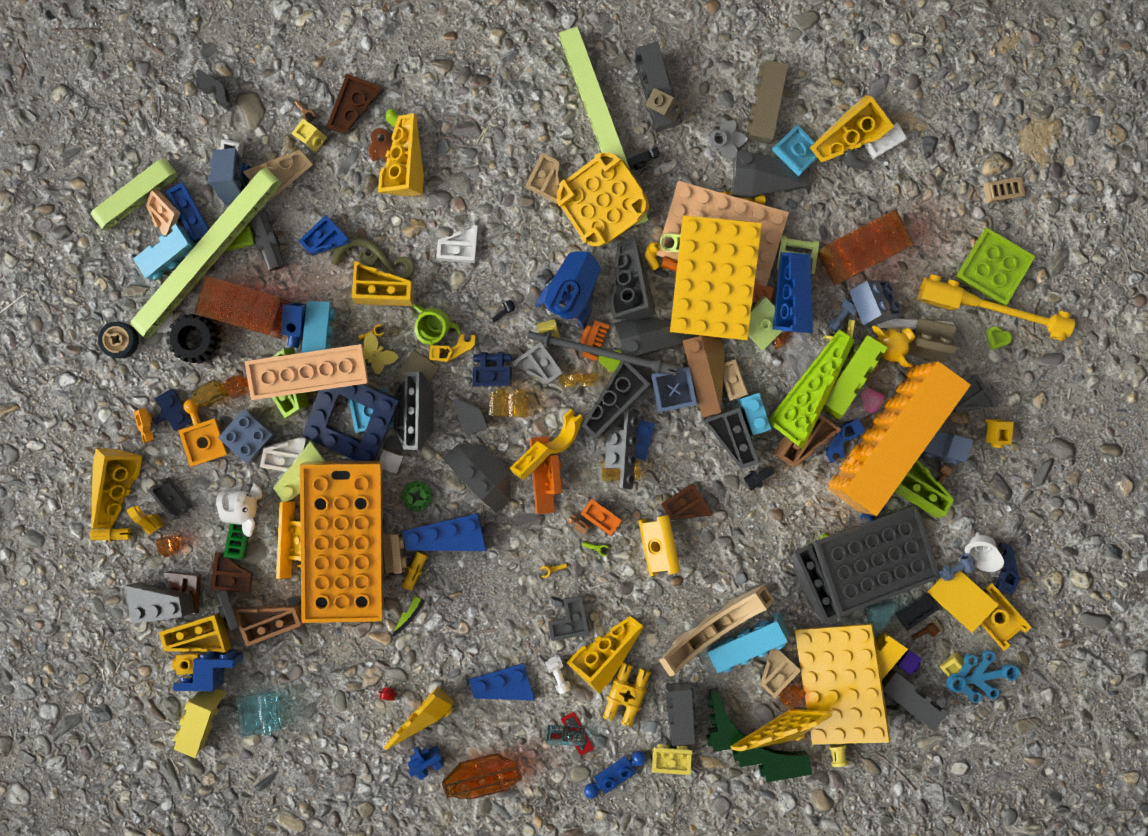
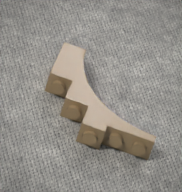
M764 584L730 600L722 610L705 617L697 627L682 633L672 643L673 646L660 658V663L670 677L675 675L704 648L739 624L767 610L775 600Z

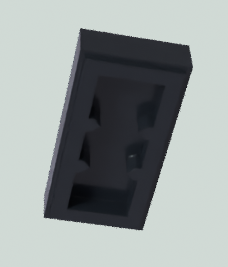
M925 593L895 615L905 630L909 631L939 610L930 595Z

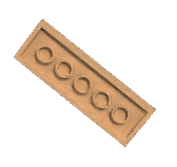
M362 344L244 361L251 400L369 383Z

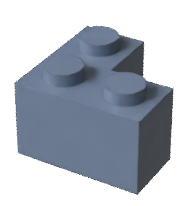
M236 148L213 150L212 159H210L211 173L208 176V182L224 205L231 204L247 186L241 176L242 158Z
M937 432L923 451V456L934 459L936 456L942 458L941 462L951 465H959V462L966 463L973 440L954 434L948 435Z

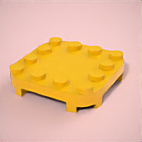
M612 153L594 155L595 158L566 180L563 179L559 184L556 201L581 236L580 239L584 243L595 247L611 243L641 221L650 208L646 193L626 163L619 156Z

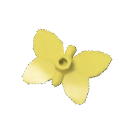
M369 332L364 339V357L368 359V363L372 362V369L378 375L382 372L384 365L394 363L398 359V355L389 350L381 352L384 349L383 346H379L377 349L378 340L372 332Z

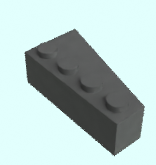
M620 361L596 404H594L583 422L582 427L598 441L625 414V411H628L651 388L650 383L628 362Z

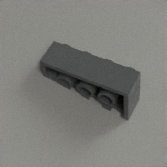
M658 41L637 47L635 49L634 62L646 102L654 88L675 98L674 91L670 88L669 75L665 69ZM675 106L672 109L671 115L676 112L677 108ZM649 108L656 132L678 126L679 119H681L680 114L676 121L672 122L664 115Z

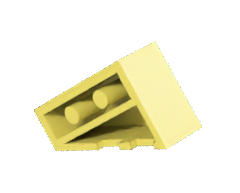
M218 688L214 691H199L193 699L190 698L184 708L187 710L186 714L182 716L179 723L181 729L178 730L174 741H176L174 750L193 758L197 757L211 731L214 714L217 715L219 712L217 706L227 692Z

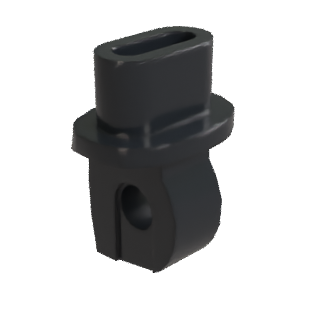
M771 466L758 473L751 470L749 471L750 474L743 477V479L752 491L757 487L761 488L763 486L762 481L775 472Z

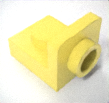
M304 119L301 120L291 133L314 152H317L327 139L321 131Z

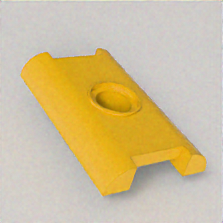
M669 515L659 516L657 521L647 522L646 518L638 519L649 576L658 575L659 571H668L669 574L681 572Z
M991 583L984 587L985 593L998 606L980 625L1005 651L1010 647V644L1007 642L1020 630L1026 633L1032 627ZM1000 612L1002 619L996 622L995 615Z

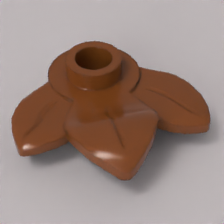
M377 128L372 132V143L368 148V154L372 161H376L380 157L385 162L387 161L388 157L385 155L387 150L390 151L393 133H389L384 128ZM383 134L385 137L384 141H378L377 136Z

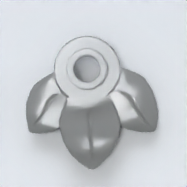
M736 121L722 123L720 129L714 131L709 138L710 145L715 149H719L721 154L729 159H735L738 151L737 148L741 147L748 139L743 133L735 131ZM720 137L722 142L717 143L715 138Z

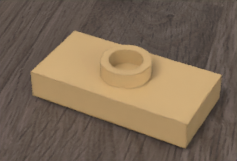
M736 359L724 363L723 383L730 402L747 397L748 392Z

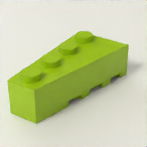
M869 335L866 336L861 345L857 344L851 352L854 355L851 361L846 360L841 368L843 373L840 377H837L823 410L840 420L888 347Z

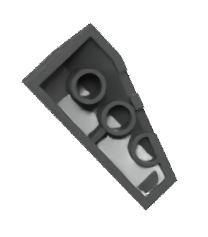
M737 151L733 163L732 196L755 198L761 194L768 193L770 195L776 191H791L809 187L810 169L807 168L798 177L782 160L759 153Z
M636 238L617 243L615 276L612 279L613 290L612 294H610L613 319L639 320L655 315L654 300Z

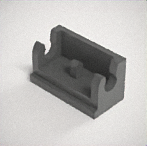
M170 477L161 479L159 484L148 489L149 493L171 520L179 519L193 507Z

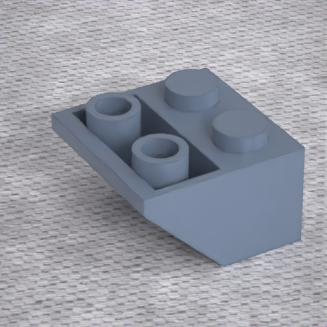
M866 280L849 291L863 325H877L903 315L900 310L901 306L894 296L893 287L888 281Z

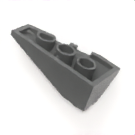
M639 319L614 323L622 353L635 357L681 345L683 340L697 337V335L670 332L671 320Z

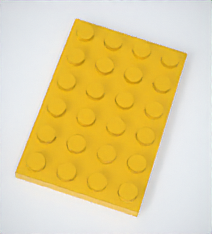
M683 215L670 332L748 340L762 223Z
M873 623L796 629L795 635L807 710L831 712L833 715L810 730L812 745L890 742Z

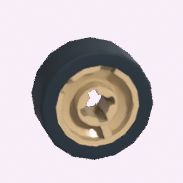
M110 322L100 330L98 344L101 351L113 358H126L136 351L139 344V336L131 325L123 322ZM117 337H119L120 343H116Z

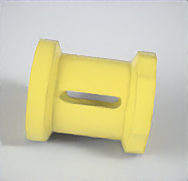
M846 744L829 745V749L832 752L833 761L831 764L833 767L849 765L845 754Z

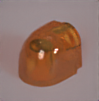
M240 375L229 377L226 379V383L223 384L233 400L249 391L248 379Z
M171 535L158 538L156 540L158 555H163L165 558L178 553L182 547V536Z
M787 686L781 691L778 700L788 710H792L806 695V692L798 686Z

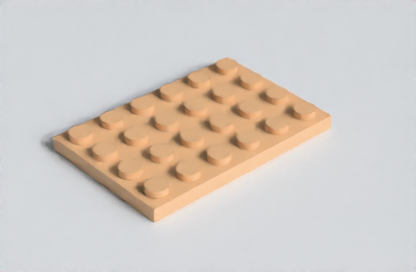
M678 181L662 235L665 233H681L683 215L760 222L762 226L755 281L759 285L767 286L789 212ZM672 237L665 238L663 241L664 246H673L674 239ZM660 245V250L657 251L656 255L678 260L679 252H667Z

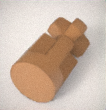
M572 514L567 523L569 525L575 524L574 528L585 535L590 525L581 519L577 521V516Z

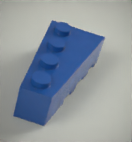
M780 252L773 330L813 333L811 254Z
M479 512L402 531L406 550H488Z

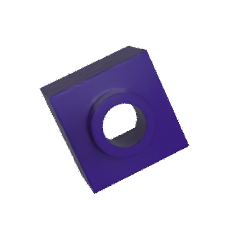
M907 650L896 665L912 675L913 672L919 669L922 658Z

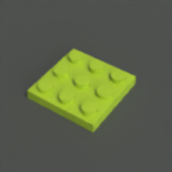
M985 227L955 278L995 302L1007 306L1036 256Z

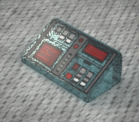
M547 725L545 744L584 745L585 727Z

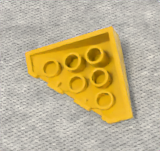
M790 708L730 747L732 750L745 751L793 740L798 741L805 737V733L833 715L831 712Z

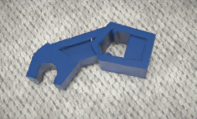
M859 419L840 426L842 430L836 433L829 447L826 448V456L830 463L835 462L833 459L834 453H838L840 458L844 457L843 444L845 440L850 441L865 432ZM850 426L853 434L846 437L845 429Z

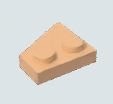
M158 189L151 190L146 207L152 216L155 227H160L162 234L167 237L173 232L172 227L177 224L180 212Z

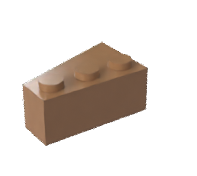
M820 414L804 449H801L784 436L773 452V455L787 465L796 467L810 456L815 449L825 444L830 437L839 433L842 429Z
M300 605L239 607L233 610L246 647L305 624L302 623Z

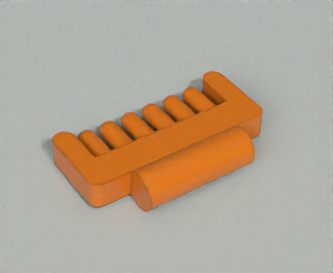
M597 320L594 321L592 327L586 325L579 343L602 347L604 342L602 338L606 337L605 334L608 331L605 329H609V325ZM582 353L583 357L594 361L598 360V357L594 356L595 354Z

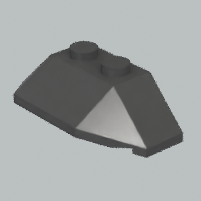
M404 372L403 378L395 390V397L399 398L400 401L394 413V431L403 449L421 450L433 432L434 391L422 372Z
M456 445L443 458L459 478L496 513L510 500V472L484 445Z
M808 544L794 551L793 569L809 605L824 623L839 617L836 614L814 545Z

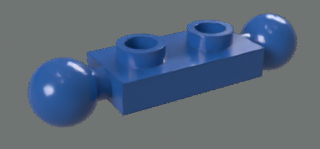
M636 751L633 753L631 760L625 755L594 776L596 784L589 783L585 786V796L589 799H594L599 795V790L601 789L606 794L636 774L635 766H643L646 763V754L643 751Z

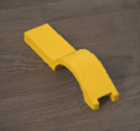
M570 409L563 416L564 423L560 434L548 443L537 441L510 467V470L522 480H525L551 453L556 454L566 450L576 438L584 419L582 415L579 414L577 417H574V412Z

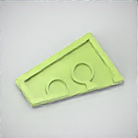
M311 440L273 487L283 502L289 501L300 494V464L305 461H326Z

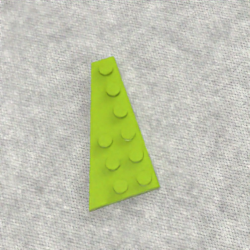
M841 330L837 331L768 419L773 427L801 449H804L855 341Z

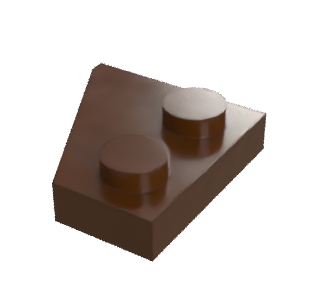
M693 483L661 503L671 520L713 515Z
M215 552L211 590L251 593L253 573L231 559L224 557L223 554Z

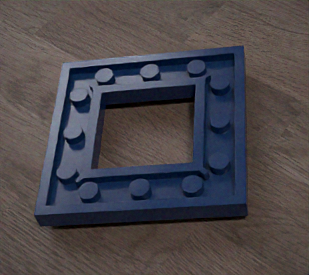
M368 384L319 390L302 436L355 461H375L400 399ZM339 395L373 409L362 441L328 426Z

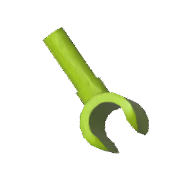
M584 541L582 543V546L597 551L601 556H607V554L600 552L602 547L609 548L607 545H594Z

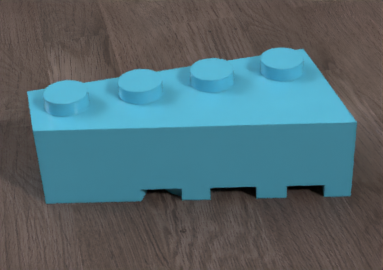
M780 612L773 614L775 618L770 621L765 619L759 621L752 630L750 628L742 630L735 639L733 636H730L710 646L707 653L717 673L722 671L727 673L734 669V666L737 664L745 665L753 657L758 656L760 658L767 655L769 650L774 648L779 650L785 647L789 638V630Z

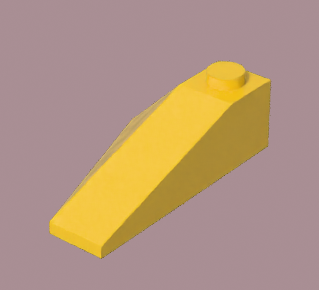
M865 95L809 148L822 163L842 155L848 149H856L869 142L879 140L894 125L874 98Z
M414 113L398 116L391 137L393 140L390 151L387 150L385 155L388 157L385 167H381L379 173L378 192L406 197L423 195L424 173L417 116Z
M96 448L92 479V529L109 528L114 525L122 509L121 505L125 497L131 492L130 487L133 481L137 480L140 474L141 455L113 448Z
M629 616L612 627L610 632L603 637L598 636L595 638V642L586 647L584 645L567 661V664L590 687L600 693L615 676L644 626Z
M437 686L386 742L383 748L387 750L440 720L443 715L447 717L454 709L452 707L454 700Z

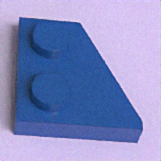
M327 215L298 240L312 256L351 242Z

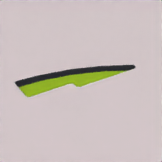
M416 596L413 598L407 613H402L392 636L397 635L413 620L425 602L423 599Z

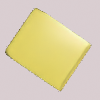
M555 319L537 324L540 334L546 335L547 331H551V336L561 338Z
M955 652L940 665V668L949 677L953 673H958L965 662L961 655Z

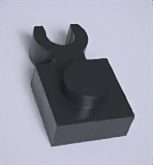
M655 147L627 159L630 170L642 169L646 166L645 163L647 161L658 158L660 152Z

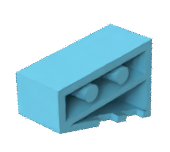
M175 224L172 227L173 232L167 237L165 235L160 236L158 244L154 246L149 245L134 258L135 263L146 279L152 281L161 279L164 276L163 273L176 269L196 246L187 230Z
M307 301L301 353L332 348V338L334 337L333 320L336 318V311L332 308L330 302Z

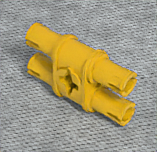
M623 662L617 677L612 680L613 685L609 695H607L608 703L603 717L605 719L609 717V720L614 721L619 705H625L626 710L621 724L625 726L628 724V727H632L637 711H640L642 708L641 703L645 693H647V688L645 687L651 671L639 668L635 684H630L627 681L633 665ZM627 690L630 691L631 696L628 695L627 698H624L623 693H626Z

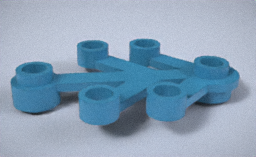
M984 650L982 652V661L972 675L966 676L971 667L975 666L978 662L975 655L968 653L964 657L965 663L959 672L953 673L947 678L946 686L954 693L963 692L973 703H979L982 699L981 694L976 690H971L966 685L975 684L989 698L997 699L999 697V690L989 686L984 681L1001 677L1013 681L1018 678L1020 672L1016 666L1010 663L1003 665L1001 669L984 672L996 658L994 652Z

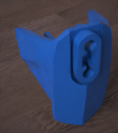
M585 251L569 253L551 283L543 288L534 307L538 308L541 304H545L548 311L565 319L576 318L580 328L585 329L592 312L593 294L601 271V267L590 252Z

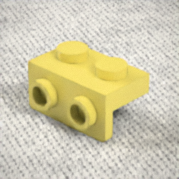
M657 744V748L652 750V773L691 775V755L693 750H688V746H677L676 749H669V745Z

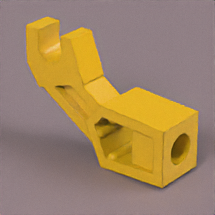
M461 334L457 345L452 348L450 346L430 345L429 360L449 363L451 360L474 348L476 335H471V340L465 342V335ZM441 349L446 351L449 349L450 352L447 358H440Z
M138 505L126 510L131 519L140 525L148 535L165 526L159 514L147 516Z

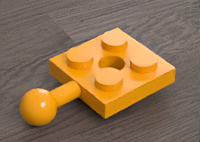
M195 399L186 400L183 408L185 412L190 414L193 426L178 430L190 467L229 455L226 445L218 438L221 435V430L217 418L201 423L197 413L199 403ZM202 437L208 440V445L205 448L199 445V440Z

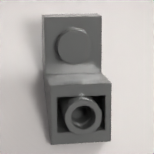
M196 70L197 77H195L198 89H201L205 94L214 93L217 104H220L224 109L232 108L228 89L221 82L202 70Z

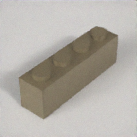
M765 60L763 66L759 67L757 77L760 78L759 85L756 84L754 96H757L756 102L752 103L750 115H753L752 122H748L746 133H749L748 140L771 144L773 141L788 64Z

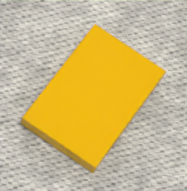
M962 571L954 574L955 577L950 581H944L940 578L927 593L971 633L998 606L990 596Z

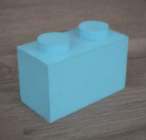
M759 393L738 399L750 436L771 430Z

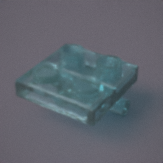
M275 691L236 698L241 737L262 733L264 736L272 734L271 732L281 730Z

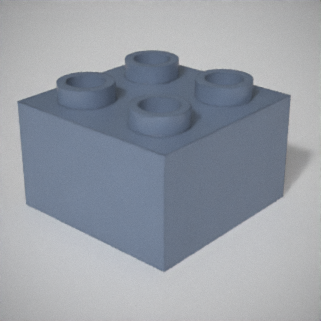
M690 367L677 369L676 377L661 372L650 375L657 413L697 405Z
M243 409L218 438L247 464L253 463L263 452V448L268 446L278 434L250 409Z

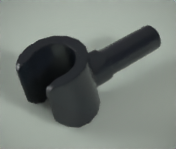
M512 300L502 303L504 310H501L492 318L494 322L506 313L514 311L515 305Z

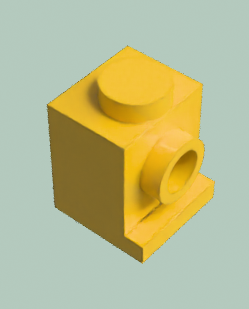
M985 419V423H988L986 442L991 443V447L1003 448V445H1012L1014 422L1003 419Z
M186 652L175 655L176 658L172 661V668L176 670V675L193 674V659L199 657L203 652ZM185 662L188 663V668H185Z

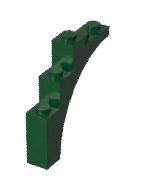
M709 689L710 695H707L708 705L713 708V714L710 715L712 726L716 727L708 728L709 735H706L708 747H712L713 752L731 749L730 746L746 737V735L728 717L723 708L718 689ZM766 746L745 751L732 750L734 762L737 761L740 767L761 764L758 765L760 777H764L766 783L812 775L809 755L805 750L783 751Z

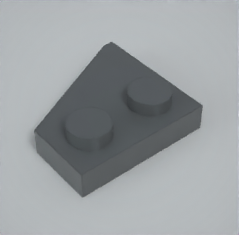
M977 374L967 380L971 386L953 410L954 412L995 407L999 404Z

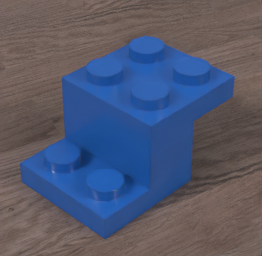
M229 650L225 653L213 651L201 653L199 657L193 659V674H186V676L180 677L179 680L174 682L173 691H214L224 684V668H233L243 661V653H237V650Z

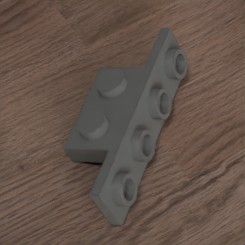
M625 411L624 430H607L604 467L606 469H621L620 488L628 490L633 489L635 482L634 466L636 464L635 452L638 442L637 426L639 424L638 413L632 411Z

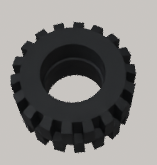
M195 314L182 315L181 319L176 318L174 320L175 325L171 324L169 326L171 328V332L167 331V336H170V339H167V344L171 345L169 350L174 352L173 355L182 361L190 363L209 361L211 356L215 357V350H219L221 347L218 346V342H221V338L218 337L221 334L220 330H217V325L208 318ZM199 328L203 336L202 343L197 349L190 350L186 343L187 334L192 329Z

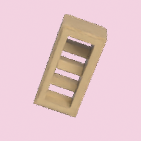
M1022 177L988 182L983 185L987 204L1025 196ZM1014 183H1017L1019 193L1015 192ZM1007 184H1010L1012 194H1009ZM1002 185H1003V189H1004V194H1005V195H1002V191H1001V186H1002ZM994 187L997 188L998 196H995Z

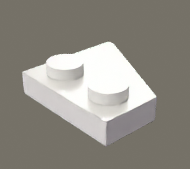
M474 225L471 229L463 232H456L450 237L446 236L439 239L436 259L438 261L475 263L478 225Z
M302 436L265 446L260 467L286 472L304 450L306 437Z

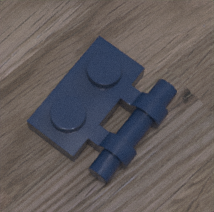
M488 352L474 354L473 360L474 362H480V367H473L472 386H512V367H504L505 361H512V354H505L504 352H498L497 354H488ZM488 362H497V367H488Z

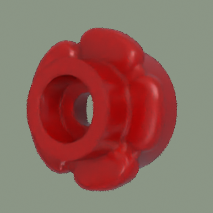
M383 688L382 691L378 692L380 693L379 699L395 701L397 693H394V689Z

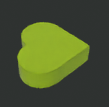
M997 326L990 327L986 331V337L991 350L1008 345L1012 341V335L1008 331H1002Z
M603 356L598 358L599 363L612 374L620 363L619 360Z

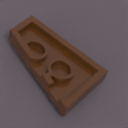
M346 74L327 123V129L346 135L381 93L383 88Z

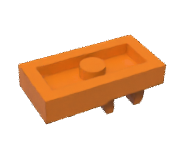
M592 498L581 512L582 516L611 537L623 522Z

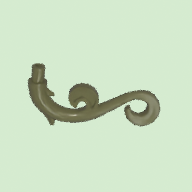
M360 232L348 238L351 241L349 244L337 247L333 251L334 256L331 263L337 266L341 257L343 258L344 254L351 252L350 248L362 246L371 251L370 256L366 255V250L359 253L358 260L362 265L373 266L379 258L392 275L403 279L410 278L415 270L413 261L409 257L403 256L397 258L394 261V265L397 266L403 263L406 266V270L404 273L396 272L381 248L369 239L359 237Z

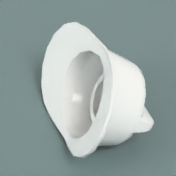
M976 532L975 537L965 546V553L971 554L974 557V566L986 572H995L1003 567L1004 559L997 549L994 539L990 536L981 535L980 532Z

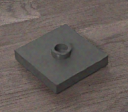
M227 591L215 593L220 606L217 607L220 617L224 618L228 630L238 628Z

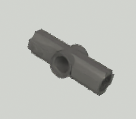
M265 211L258 212L251 220L256 234V244L260 252L263 253L269 271L282 269L285 266V262L279 249L278 237L275 231L272 230L267 213Z

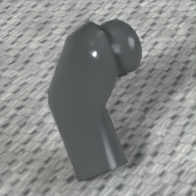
M848 149L842 154L846 166L864 170L866 161L856 159L853 149Z

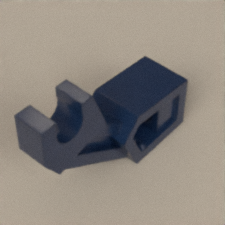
M999 543L998 547L1004 549L1002 554L1004 570L1000 571L995 587L1000 591L1013 595L1020 580L1015 561V552L1012 547ZM1007 574L1012 577L1010 583L1005 582L1006 577H1008Z

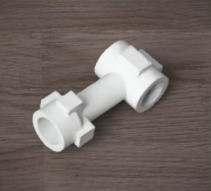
M554 656L549 658L545 664L548 672L554 673L557 681L556 691H559V694L569 691V681L564 680L560 670L563 667L560 657Z

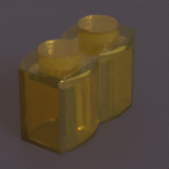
M212 379L192 390L193 395L191 398L195 405L209 408L228 398L230 394L221 380L216 381Z
M494 389V392H490L489 416L528 417L529 394H525V390H513V393H506V389Z

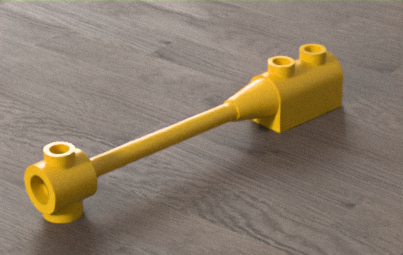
M930 275L929 278L925 277L923 279L916 300L952 311L959 309L960 305L979 306L1047 326L1048 332L1051 333L1050 338L1065 341L1066 337H1070L1075 327V320L1070 318L1071 314L1068 312L1059 311L1058 315L1053 314L1050 318L1007 307L980 299L959 287L960 282L948 280L947 283L940 282L941 277L937 275Z

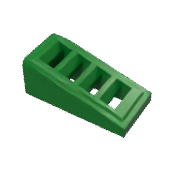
M230 524L224 557L245 559L249 537L243 533L242 529L235 528L239 524ZM234 533H243V537L234 536ZM233 540L242 541L241 545L233 544ZM232 548L240 549V552H232Z

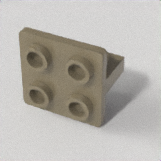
M919 318L914 332L916 338L911 342L908 354L945 362L948 353L955 354L957 346L953 343L957 327L951 324Z

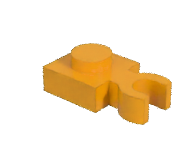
M146 408L138 409L134 412L138 430L141 431L142 442H151L154 440L150 430L152 423L151 414L147 412Z

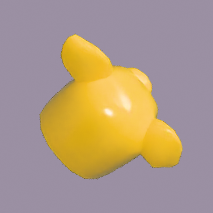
M872 326L874 332L878 335L877 341L888 347L882 358L890 362H898L903 367H912L913 364L909 363L905 356L909 352L911 342L916 338L914 332L909 327L903 330L889 328L882 331L878 326Z

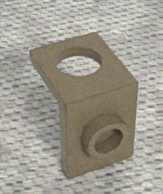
M655 88L645 104L646 107L664 115L672 122L676 121L684 106L674 97ZM677 106L676 112L671 115L673 107Z

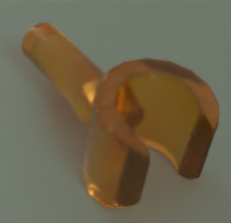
M786 331L772 341L774 348L778 349L786 345L783 339L792 332Z

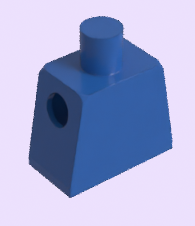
M291 302L282 305L281 334L288 336L287 346L299 347L300 337H303L306 304Z

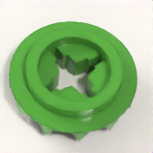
M413 481L405 486L401 498L404 506L410 511L419 512L425 510L431 504L432 491L426 483ZM419 489H421V490H420V496H421L424 500H419V499H418V500L413 504V502H414V501H413V500H414V497H413L411 494H409V493H417V491H419Z

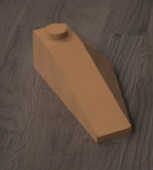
M698 336L683 340V348L688 367H690L702 418L721 414L725 352L721 338Z

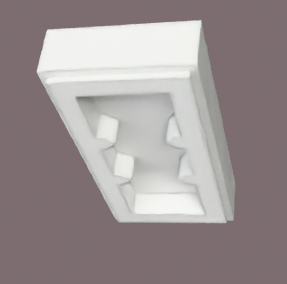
M897 122L879 140L865 144V147L872 159H875L907 140V137Z

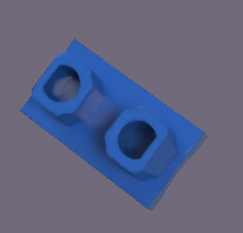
M438 745L431 749L426 747L422 750L418 746L415 747V754L410 757L411 761L408 762V773L411 777L415 775L419 780H422L428 775L427 767L432 765L434 770L442 768L444 764Z

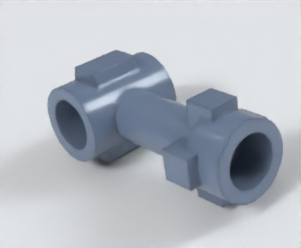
M846 297L841 303L840 307L842 310L835 319H830L829 329L837 333L838 330L844 327L841 323L847 315H853L857 311L852 298Z
M968 553L962 554L959 557L960 563L952 567L945 566L939 571L941 578L944 581H950L955 577L954 574L962 570L966 573L974 571V557Z

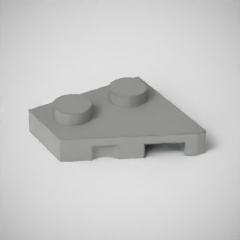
M539 342L512 362L513 366L526 371V373L537 377L546 384H549L564 373L548 349L544 347L543 342Z

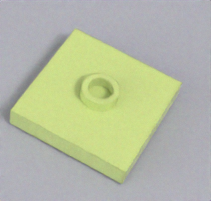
M765 296L751 308L748 332L750 339L761 350H764L782 332L781 330H773L775 306Z

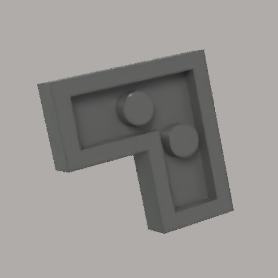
M582 595L564 598L566 618L548 621L551 641L589 634Z

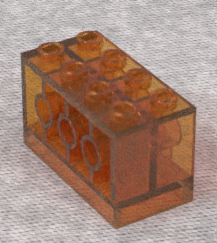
M897 209L825 245L818 251V256L835 286L913 245L914 242Z
M205 275L194 313L281 339L282 305L291 302L274 295Z

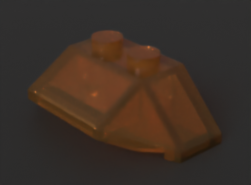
M496 753L460 762L442 781V786L447 798L455 797L471 800L507 791L518 781L522 780V774L517 762Z

